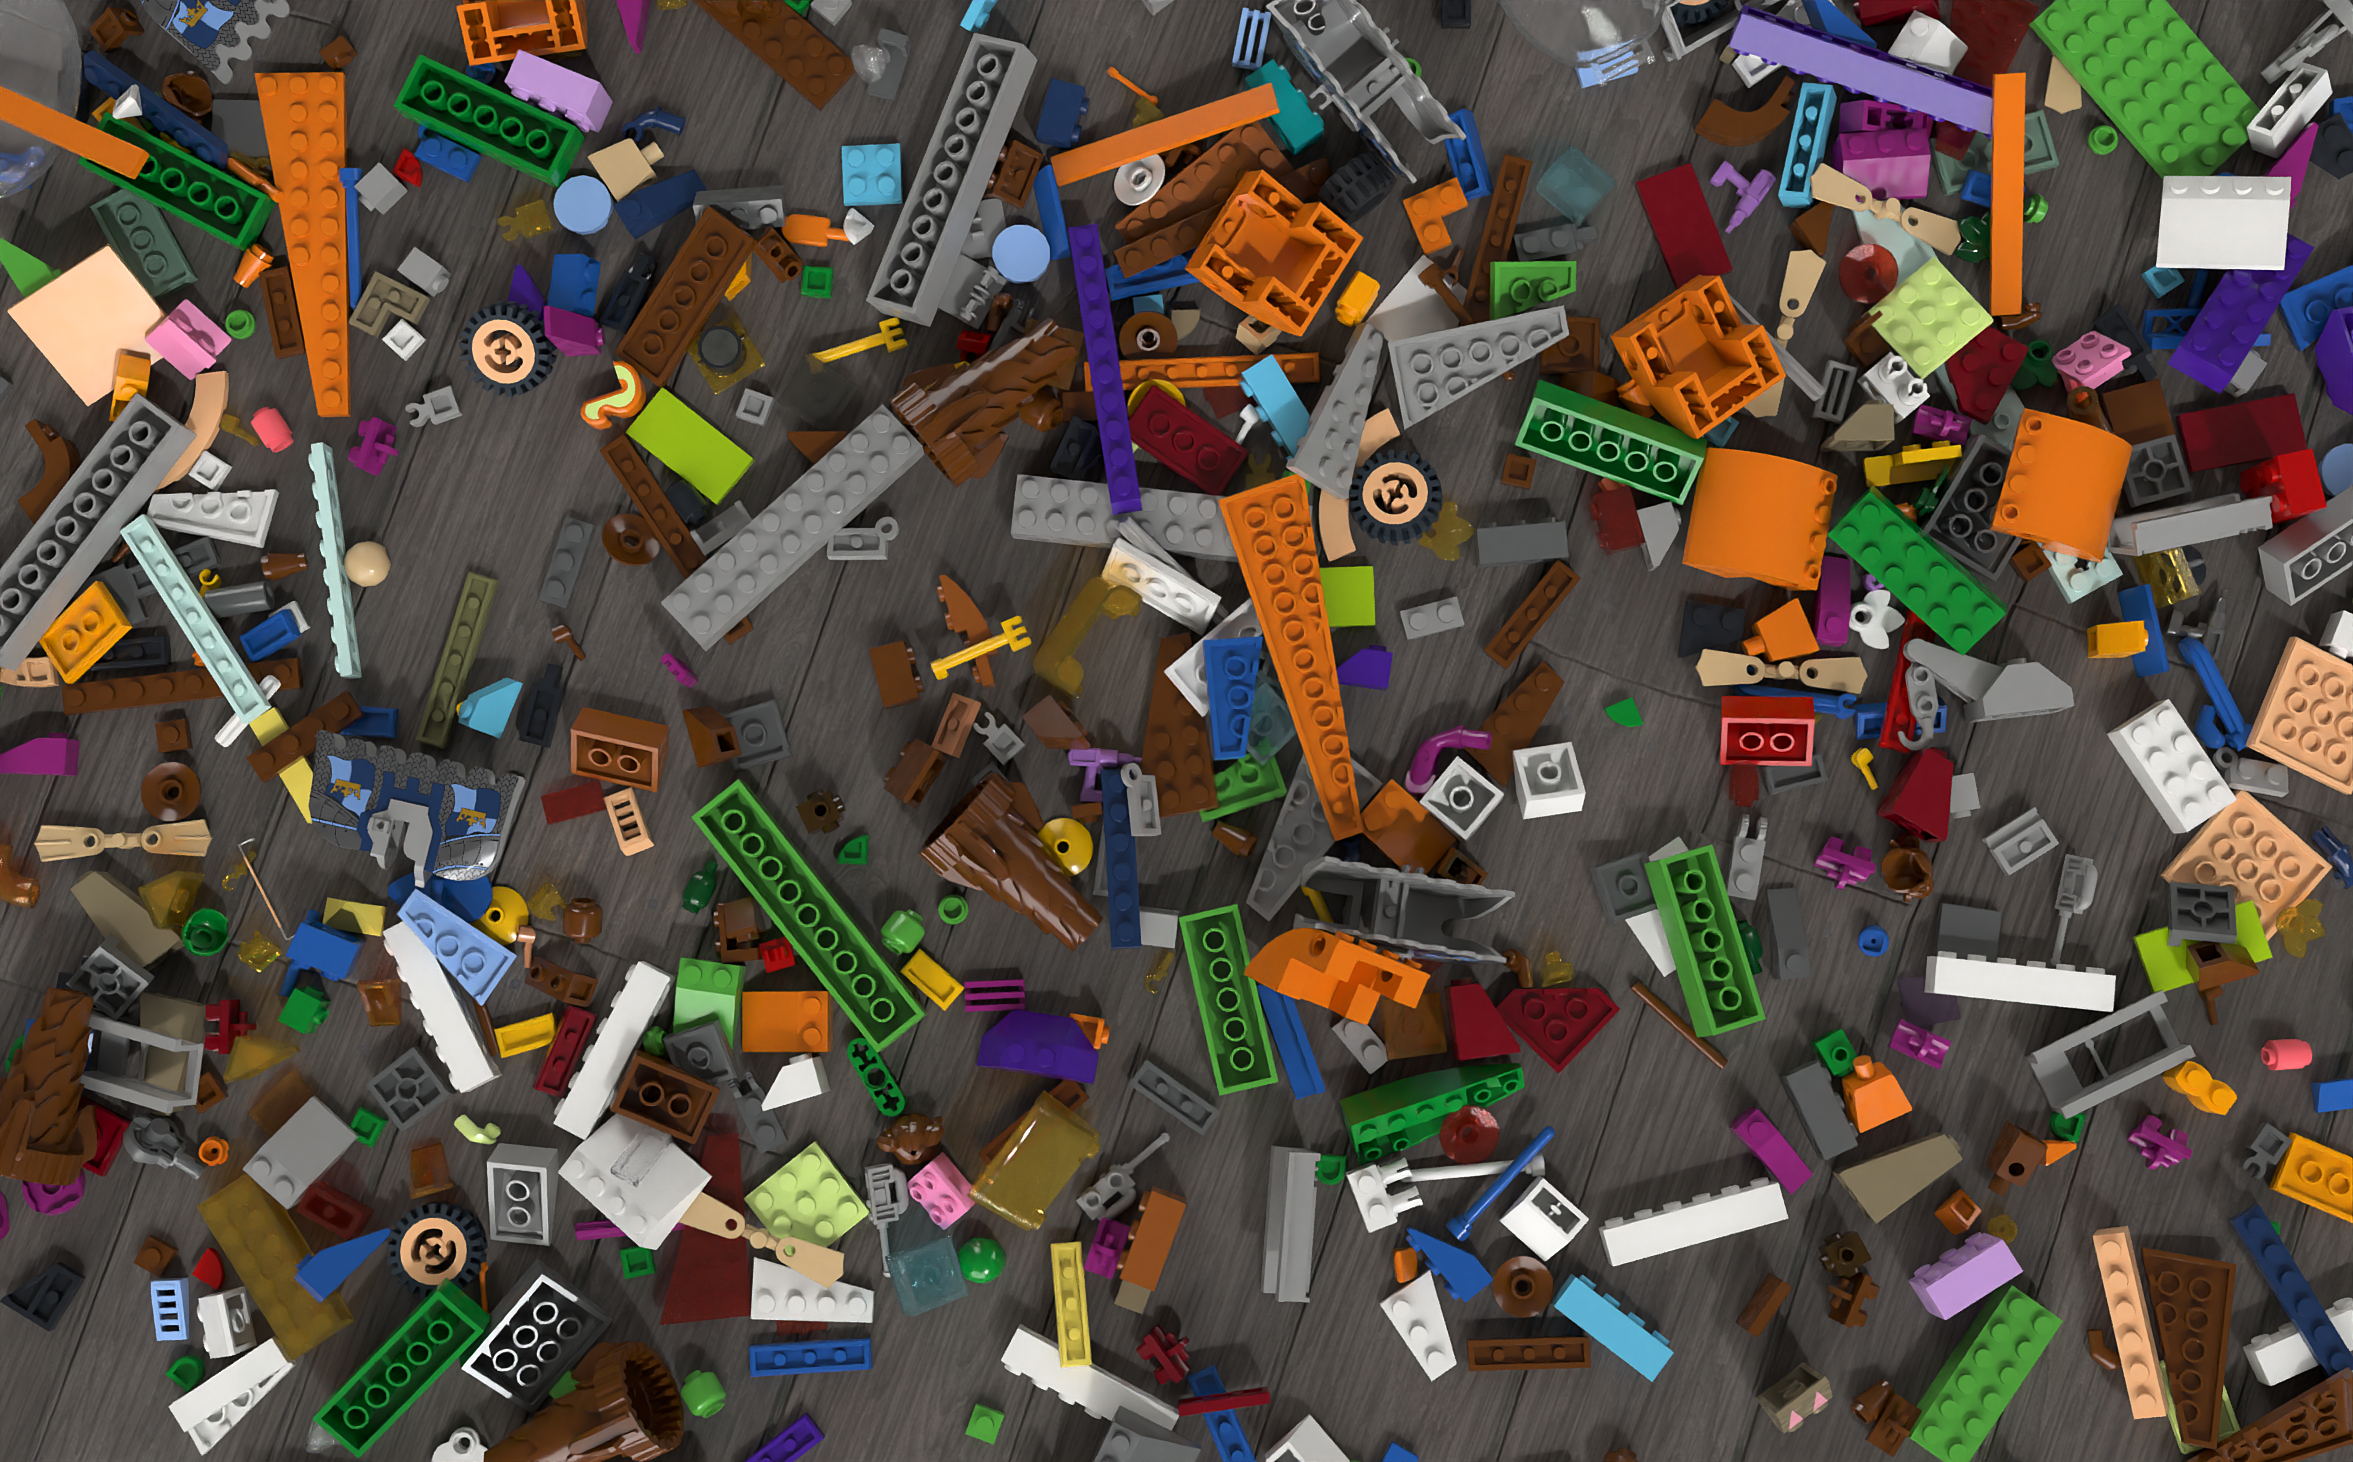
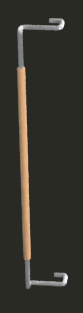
M251 838L238 844V847L284 938L290 940L295 935L287 939L268 898L241 848V845L255 840V838Z

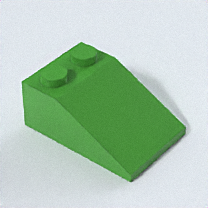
M0 238V261L24 298L64 273L61 269L52 268Z
M681 957L676 984L673 1034L719 1019L733 1053L746 966Z

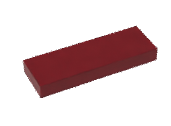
M567 1003L532 1087L535 1090L559 1098L563 1097L597 1017L595 1012Z
M1265 1386L1179 1399V1417L1269 1404V1390Z

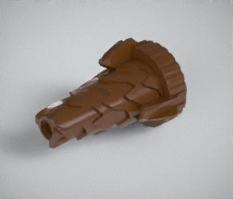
M1048 317L1020 339H1016L996 351L990 349L969 366L963 363L956 369L950 362L919 370L904 378L903 389L891 397L889 402L907 430L923 446L925 454L943 476L957 488L969 478L982 479L986 476L1009 439L1006 433L1001 430L1019 417L1017 412L1034 400L1039 389L1058 375L1055 371L1075 356L1077 351L1054 320Z
M992 772L972 788L942 819L917 852L938 875L949 881L979 891L983 889L999 903L1003 901L1018 914L1025 915L1046 935L1052 933L1071 952L1075 951L1103 920L1098 910L1069 884L1072 879L1061 870L1059 862L1043 846V841L1034 832L1041 830L1045 823L1027 788L1021 782L1006 781L999 773Z
M48 986L37 1020L29 1028L22 1049H16L7 1078L1 1077L0 1176L47 1185L74 1184L76 1178L79 1177L82 1165L96 1155V1105L84 1103L78 1107L85 1084L80 1082L89 1056V1046L87 1044L92 1029L88 1025L93 1012L94 998L88 995V993Z
M604 1341L593 1348L571 1372V1378L579 1382L575 1384L576 1389L554 1399V1405L535 1413L532 1416V1421L509 1432L508 1437L500 1440L499 1443L485 1451L484 1462H603L617 1455H622L623 1458L630 1456L633 1460H639L640 1462L649 1461L675 1449L681 1443V1438L684 1435V1409L676 1382L662 1358L656 1354L655 1350L651 1347L649 1348L647 1344L637 1341H625L621 1344Z

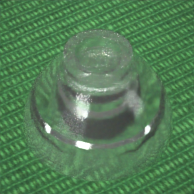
M859 44L853 47L851 53L852 63L856 72L862 80L869 84H875L883 77L886 71V64L891 60L887 49L883 46L878 48L871 44Z
M311 1419L305 1443L307 1453H321L329 1449L333 1444L340 1445V1442Z

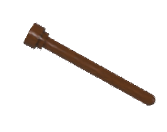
M1436 262L1418 275V279L1425 287L1428 286L1430 289H1435L1463 326L1477 324L1444 283L1443 271ZM1512 368L1501 374L1509 382L1516 378V373Z

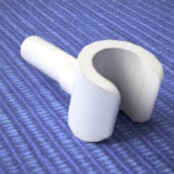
M1248 404L1240 413V417L1246 421L1235 440L1240 445L1251 426L1259 420V416L1251 404Z

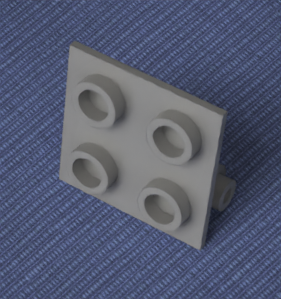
M960 253L938 308L978 330L989 312L993 296L1001 292L1007 279L998 275V271L993 267L988 266L986 268Z

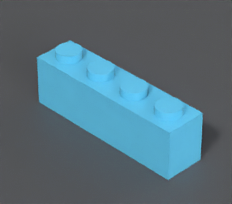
M1804 82L1802 84L1778 194L1783 207L1809 210L1813 208L1815 198L1811 197L1812 187L1809 178L1815 173L1819 165L1823 163L1837 99L1832 85Z
M1271 354L1242 372L1240 375L1242 381L1239 382V385L1247 397L1253 396L1258 404L1255 407L1256 413L1263 423L1269 422L1274 430L1270 435L1279 448L1282 446L1285 448L1289 455L1286 457L1288 462L1289 458H1294L1298 451L1296 444L1299 438L1305 437L1309 429L1308 421L1310 415Z
M1571 1273L1550 1303L1653 1382L1674 1353L1667 1347L1670 1341L1656 1330L1652 1335L1642 1328L1645 1322L1634 1313L1630 1312L1626 1316L1618 1310L1621 1304L1607 1293L1603 1297L1596 1293L1594 1288L1597 1285L1583 1274L1578 1279Z

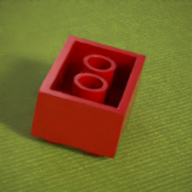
M2313 449L2278 455L2240 472V488L2246 495V499L2265 495L2272 496L2273 502H2270L2272 526L2291 522L2327 507Z

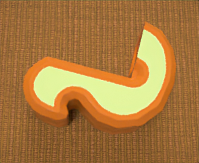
M613 361L622 389L586 400L582 404L581 416L592 428L598 430L610 428L612 426V422L609 420L611 415L621 418L632 417L641 411L647 398L644 381L640 374L624 361Z

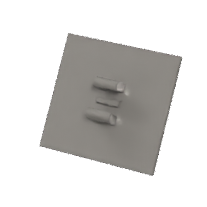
M998 198L981 200L960 253L973 261L992 257L994 242L997 236L1006 229L1001 200Z

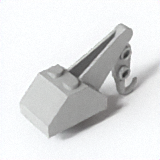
M2318 0L2325 10L2271 64L2260 72L2266 81L2271 84L2286 71H2292L2306 57L2315 55L2325 44L2344 31L2353 40V0ZM2330 15L2339 24V26L2336 24L2329 25L2317 34L2313 32Z
M1913 639L1904 645L1903 654L1911 662V666L1905 674L1910 711L1920 725L1922 732L1921 738L1916 742L1909 741L1903 731L1898 732L1900 742L1910 750L1924 749L1933 739V725L1938 710L1935 680L1966 702L1963 705L1966 723L2052 714L2075 706L2072 688L2039 662L2027 663L2026 658L2008 660L2007 663L1994 665L1967 655L1962 656L1958 652L1934 645L1922 639Z

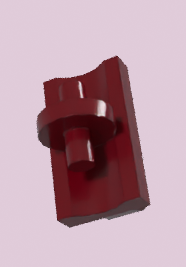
M240 999L220 1000V1003L206 1005V1020L219 1021V1033H206L204 1048L218 1051V1054L238 1053L239 1042H247V1030H257V1024L248 1023V1012H240Z
M1159 1324L1148 1332L1143 1338V1342L1136 1349L1137 1353L1145 1361L1153 1356L1157 1357L1161 1365L1156 1367L1153 1372L1161 1385L1172 1380L1175 1384L1178 1383L1191 1369L1185 1361L1190 1355L1184 1349L1190 1340L1187 1336L1178 1340L1173 1332L1166 1335Z

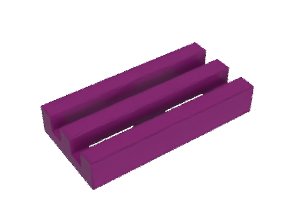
M666 653L659 659L664 665L668 666L667 669L672 674L676 675L675 678L680 683L691 688L698 682V678L685 663L673 654Z
M1025 979L964 982L965 1012L1026 1009ZM1019 986V992L972 994L971 989L974 987ZM1019 998L1018 1004L972 1005V1000Z

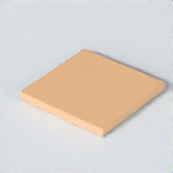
M110 244L102 247L7 310L87 406L114 390L120 354L151 360V365L163 358L146 343L145 338L168 315Z
M2290 637L2245 746L2345 795H2351L2353 792V665L2298 637Z
M2235 789L2232 793L2237 800L2211 816L2160 876L2169 884L2171 881L2234 887L2235 904L2246 900L2254 901L2268 942L2333 866L2247 791Z

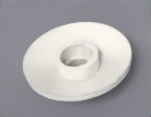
M1155 154L1119 168L1114 181V190L1120 201L1127 205H1139L1148 201L1156 194L1165 176V165L1161 157Z

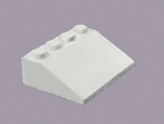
M2164 176L2156 268L2284 270L2291 177Z
M617 1113L581 1143L558 1171L565 1180L639 1247L654 1250L658 1249L712 1177L711 1174L663 1132Z

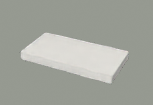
M1120 537L1115 541L1101 575L1104 579L1200 635H1203L1222 598Z

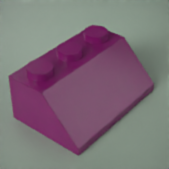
M1926 128L1838 135L1830 150L1833 169L1867 187L1872 194V198L1884 201L1889 198L1899 200L1926 197L1931 158ZM1856 195V201L1861 202L1860 197Z

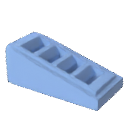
M189 1277L151 1281V1298L157 1341L189 1339ZM174 1289L175 1295H165V1290ZM176 1301V1307H166L165 1302ZM177 1313L178 1319H166V1314ZM166 1325H179V1331H166Z

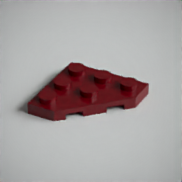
M1987 326L1944 362L1949 382L1953 384L1957 396L1956 403L1959 412L1983 425H1987L2027 354L2029 347Z
M1599 988L1512 989L1495 1007L1505 1024L1557 1074L1575 1058L1620 1010Z

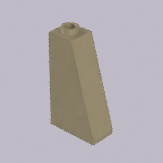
M88 871L77 879L78 884L70 889L106 939L111 933L121 940L116 948L149 972L184 946L181 938V928L108 872Z
M142 992L140 997L141 1028L194 1043H201L207 1023L205 1017L207 1004L157 992ZM149 1045L143 1081L184 1093L189 1051L173 1052ZM174 1106L172 1112L183 1111L184 1106ZM152 1109V1113L162 1116H171V1113H165Z
M1935 1132L1833 1170L1832 1173L1866 1219L1877 1224L1963 1158L1958 1153L1960 1147L1952 1136Z

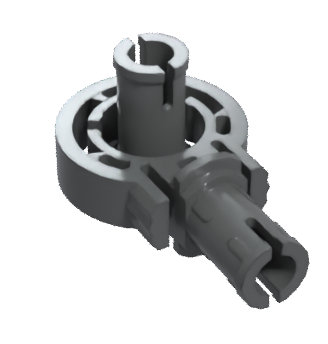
M152 1112L139 1114L133 1118L123 1133V1144L130 1157L136 1162L146 1164L158 1163L165 1169L168 1166L172 1167L174 1165L195 1180L200 1177L209 1165L186 1150L187 1146L185 1145L188 1141L179 1136V1131L175 1124L165 1116Z

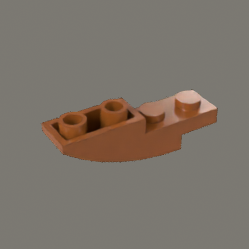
M945 574L939 576L941 584L936 585L940 601L947 602L949 612L944 613L949 631L954 629L957 636L968 634L969 637L964 638L966 648L992 638L993 635L986 621L969 596ZM998 648L975 657L977 665L972 666V671L976 684L982 682L984 689L996 686L989 658L1000 655Z

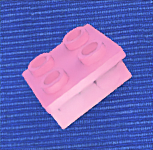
M184 299L145 338V341L189 380H193L205 367L209 369L216 362V356L231 342V337L188 299Z
M2091 331L2067 348L2059 351L2053 356L2051 361L2055 365L2057 372L2062 375L2068 397L2077 401L2124 369L2122 361L2129 357L2131 352L2128 347L2096 331Z
M943 1152L907 1182V1188L910 1190L911 1196L922 1204L932 1221L943 1230L948 1228L982 1198Z

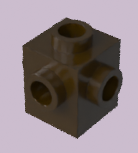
M823 789L807 795L808 801L796 806L808 833L812 835L823 831L824 834L830 833L840 827L839 822L845 819L842 812L846 811V808L840 796H834L830 791L824 792ZM826 807L825 815L821 816V809Z
M1840 1231L1825 1237L1823 1239L1825 1244L1818 1247L1821 1254L1818 1258L1822 1267L1827 1273L1831 1272L1835 1276L1851 1277L1861 1271L1860 1265L1872 1259L1857 1231H1847L1842 1235Z

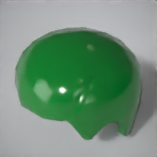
M203 908L193 912L184 922L181 929L184 947L193 955L200 957H210L219 953L230 937L227 930L228 919L218 910Z
M974 1237L963 1243L957 1254L959 1272L963 1274L964 1278L975 1283L991 1282L1002 1274L1006 1266V1253L1000 1243L985 1237Z

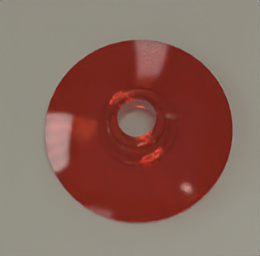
M1877 244L1859 245L1849 251L1842 260L1839 269L1840 285L1847 296L1857 302H1878L1887 297L1894 289L1898 280V264L1893 254L1883 246ZM1870 268L1876 271V276L1873 279L1867 277V271Z
M1476 1105L1462 1106L1460 1110L1451 1112L1444 1119L1440 1128V1143L1444 1152L1452 1160L1461 1164H1475L1485 1160L1495 1150L1499 1140V1127L1493 1115L1486 1109ZM1466 1127H1471L1469 1135H1462V1131Z

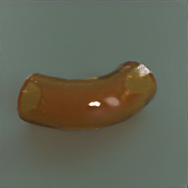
M2088 386L2074 388L2067 397V407L2072 420L2116 435L2099 405L2097 393Z
M0 844V899L22 908H34L40 896L39 881L20 876L12 865L13 846Z

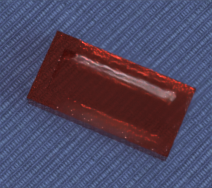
M600 781L541 796L548 825L607 810Z

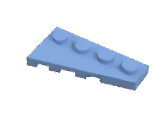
M417 889L413 890L397 912L400 919L480 1006L484 1004L517 957V955Z

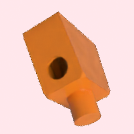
M1798 598L1791 600L1751 625L1754 637L1741 642L1745 655L1755 656L1762 653L1767 664L1810 655L1820 650Z
M1867 1055L1856 1057L1853 1060L1855 1072L1843 1077L1842 1086L1847 1118L1852 1121L1860 1133L1912 1111V1107L1894 1075L1882 1062L1872 1063L1870 1056Z

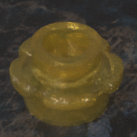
M1998 1215L1997 1218H1992L1987 1225L1988 1234L2003 1239L2006 1245L2010 1244L2017 1236V1225L2007 1215ZM2004 1227L2005 1230L2001 1233L1999 1229Z

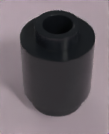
M680 480L666 492L669 498L668 502L686 524L692 522L695 525L707 517L708 513L706 511L709 505L691 483L687 484L685 480Z

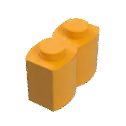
M1356 271L1337 300V307L1335 308V312L1338 315L1337 319L1348 327H1352V325L1357 326L1358 323H1361L1378 296L1379 283L1361 271Z
M2185 1061L2172 1067L2162 1075L2164 1082L2172 1090L2187 1095L2189 1101L2196 1108L2204 1112L2226 1115L2237 1099L2235 1092L2227 1084L2213 1080L2204 1067L2192 1061Z

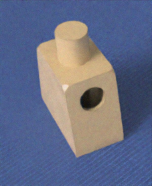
M632 138L625 139L588 156L617 202L638 190L653 185L658 180V177L650 165L664 157L655 141L639 150Z

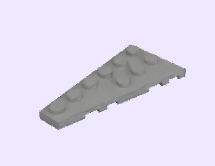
M1564 305L1388 342L1404 430L1569 336Z
M1368 322L1357 324L1345 348L1346 357L1342 365L1336 366L1333 372L1335 378L1331 386L1325 387L1308 421L1309 429L1305 437H1300L1296 444L1298 451L1295 457L1289 458L1285 466L1337 499H1348L1374 378L1377 373L1379 356L1383 346L1384 334Z
M1304 753L1246 901L1250 907L1268 922L1300 885L1302 868L1309 862L1322 858L1334 843ZM1351 758L1361 811L1383 783Z

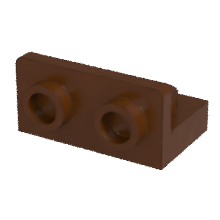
M1015 139L1004 143L984 196L987 198L996 197L1019 210L1023 209L1045 155Z

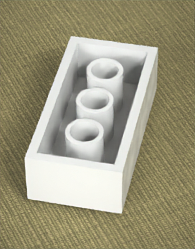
M2169 699L2155 702L2107 733V736L2173 834L2190 831L2237 800Z

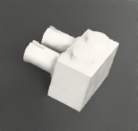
M1890 352L1858 379L1857 382L1873 400H1883L1884 404H1894V423L1896 425L1929 398L1930 395L1927 393V384H1924L1922 379L1914 378L1908 372L1907 362H1904V358L1894 356Z
M1405 1157L1383 1167L1376 1166L1374 1162H1370L1345 1172L1369 1233L1396 1223L1397 1213L1423 1205L1421 1198L1417 1196L1419 1192L1416 1186L1393 1196L1386 1193L1385 1188H1387V1184L1412 1176L1410 1169L1407 1167L1408 1164Z

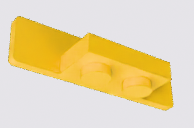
M1940 441L1932 443V448L1921 449V444L1903 446V452L1894 455L1863 459L1866 487L1934 480L1937 478L1938 473H1941L1945 464L1949 466V472L1958 457H1962L1963 448H1961V445L1951 446L1950 441Z

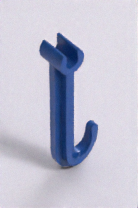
M2183 638L2179 641L2178 648L2184 662L2187 665L2194 664L2228 732L2224 735L2227 745L2230 749L2236 747L2237 751H2240L2246 747L2245 745L2253 726L2244 722L2207 648L2196 638Z
M1747 666V672H1755L1752 666ZM1750 684L1732 685L1736 696L1813 697L1814 712L1834 714L1839 719H1848L1856 712L1854 709H1846L1843 704L1852 705L1857 700L1852 694L1834 696Z

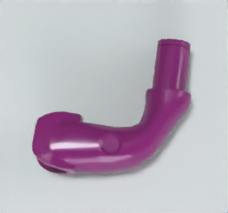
M1461 725L1428 737L1420 745L1415 754L1411 771L1407 773V790L1416 798L1422 799L1439 779L1437 776L1438 763L1444 749L1471 747L1489 750L1492 734L1485 731L1466 729V726Z

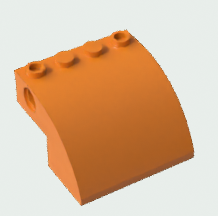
M463 0V4L456 6L470 66L513 60L519 49L534 56L587 48L588 26L585 0Z
M1264 170L1246 171L1184 269L1216 294L1245 313L1277 329L1296 336H1302L1363 237L1321 202L1304 204Z
M1720 275L1696 276L1610 335L1627 371L1635 383L1639 385L1643 395L1667 421L1693 439L1700 438L1786 377L1764 326L1741 323Z
M2024 408L2019 418L2013 440L2012 454L1989 530L2041 542V549L2101 563L2133 447L2124 439L2100 428L2068 418Z
M1706 448L1705 457L1699 469L1682 564L1724 578L1751 577L1790 591H1816L1821 576V565L1826 548V538L1838 475L1809 464L1778 456L1742 450Z
M1304 927L1293 929L1277 936L1262 948L1248 964L1244 975L1276 992L1300 1000V998L1364 1025H1368L1380 994L1396 1002L1416 1008L1426 982L1430 978V974L1420 970L1422 964L1405 957L1404 961L1400 962L1398 961L1400 955L1384 948L1380 954L1376 952L1377 946L1361 939L1357 945L1353 943L1355 937L1338 930L1335 935L1319 929Z

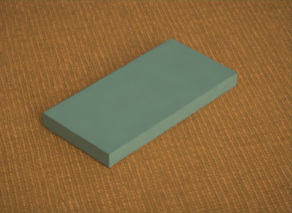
M2039 110L2025 114L2024 176L2056 168L2059 165V161L2044 111ZM1974 129L1972 132L1961 130L1934 137L1928 141L1944 196L1961 192L1969 169L1991 175L1992 140L1985 137L1983 132Z
M120 189L90 206L112 248L156 302L199 280L160 208L124 189Z

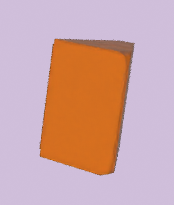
M2041 1140L2048 1146V1149L2038 1164L2050 1165L2076 1149V1143L2067 1140Z
M1960 1188L1934 1214L1953 1235H1957L1968 1230L1982 1210Z
M1394 1248L1392 1251L1396 1280L1401 1283L1417 1278L1418 1265L1414 1248Z

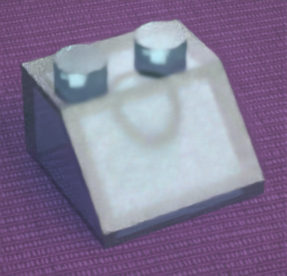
M1573 145L1539 179L1535 190L1572 222L1578 224L1579 227L1614 188L1617 182Z
M1259 680L1255 684L1246 750L1263 766L1297 732L1288 705L1265 681Z
M951 1236L914 1245L885 1256L903 1315L917 1316L969 1295Z

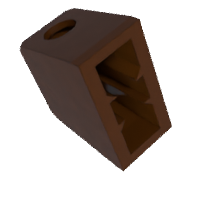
M2006 1121L1987 1160V1166L1995 1173L1988 1188L2001 1196H2005L2012 1182L2021 1187L2025 1186L2048 1146L2035 1134Z

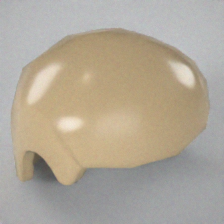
M374 541L355 544L347 551L344 560V569L347 576L352 582L362 587L376 586L386 579L391 567V561L387 555L386 548Z

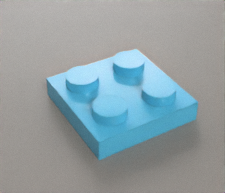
M900 143L842 146L845 206L903 204Z

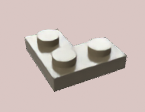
M375 271L348 323L378 338L391 313L417 325L430 299Z

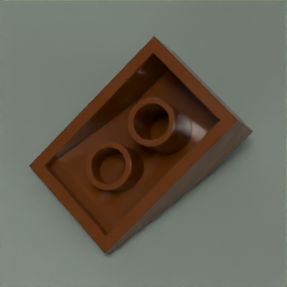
M915 738L912 743L908 741L901 750L899 756L902 757V760L897 768L892 766L883 780L887 784L883 789L917 809L948 758L938 750Z
M635 1048L610 1101V1111L695 1145L720 1092V1088L664 1059Z

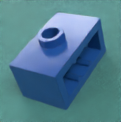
M554 254L547 306L593 318L601 262L584 254Z

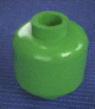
M910 909L907 912L894 911L880 930L883 937L881 940L882 944L897 955H901L902 952H912L925 935V929L921 924L922 917Z
M697 1370L684 1379L686 1384L683 1386L680 1395L694 1416L708 1418L724 1406L723 1401L726 1397V1391L713 1372L701 1373L700 1370Z

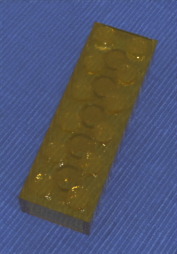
M247 1173L196 1206L292 1361L306 1355L355 1322L336 1289L319 1303L294 1279L299 1271L296 1266L309 1253L313 1257L314 1254L284 1206Z

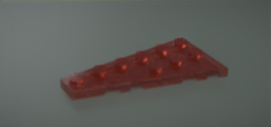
M1953 0L1949 30L1968 46V50L1952 75L1992 88L1993 74H2005L2030 26L2029 23L2032 22L2039 7L2024 0ZM1947 120L1938 122L1934 150L1962 162L1977 130L1973 129L1972 132H1968L1958 128L1956 123Z
M739 1132L708 1135L701 1167L711 1174L712 1177L702 1191L739 1212L745 1219ZM728 1219L727 1226L730 1229L737 1228V1222L734 1219ZM685 1224L660 1325L751 1316L746 1238L742 1237L741 1234L737 1238L729 1239Z

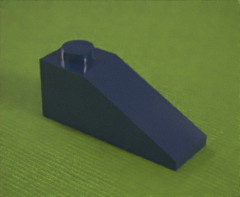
M694 169L638 190L613 206L627 230L636 240L693 206L696 192L707 191Z

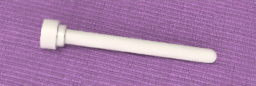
M1542 1151L1538 1152L1521 1172L1525 1171L1526 1174H1532V1177L1545 1176ZM1514 1160L1410 1170L1412 1176L1400 1180L1402 1182H1416L1501 1174Z

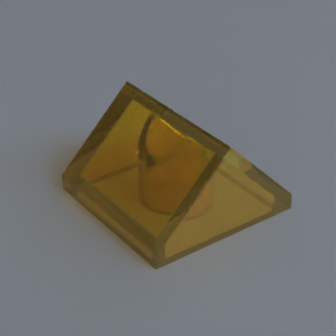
M177 870L138 888L155 928L161 930L182 929L184 922L190 915L206 874Z
M259 1034L236 1036L223 1079L225 1083L249 1080L301 1052V1050L296 1045Z

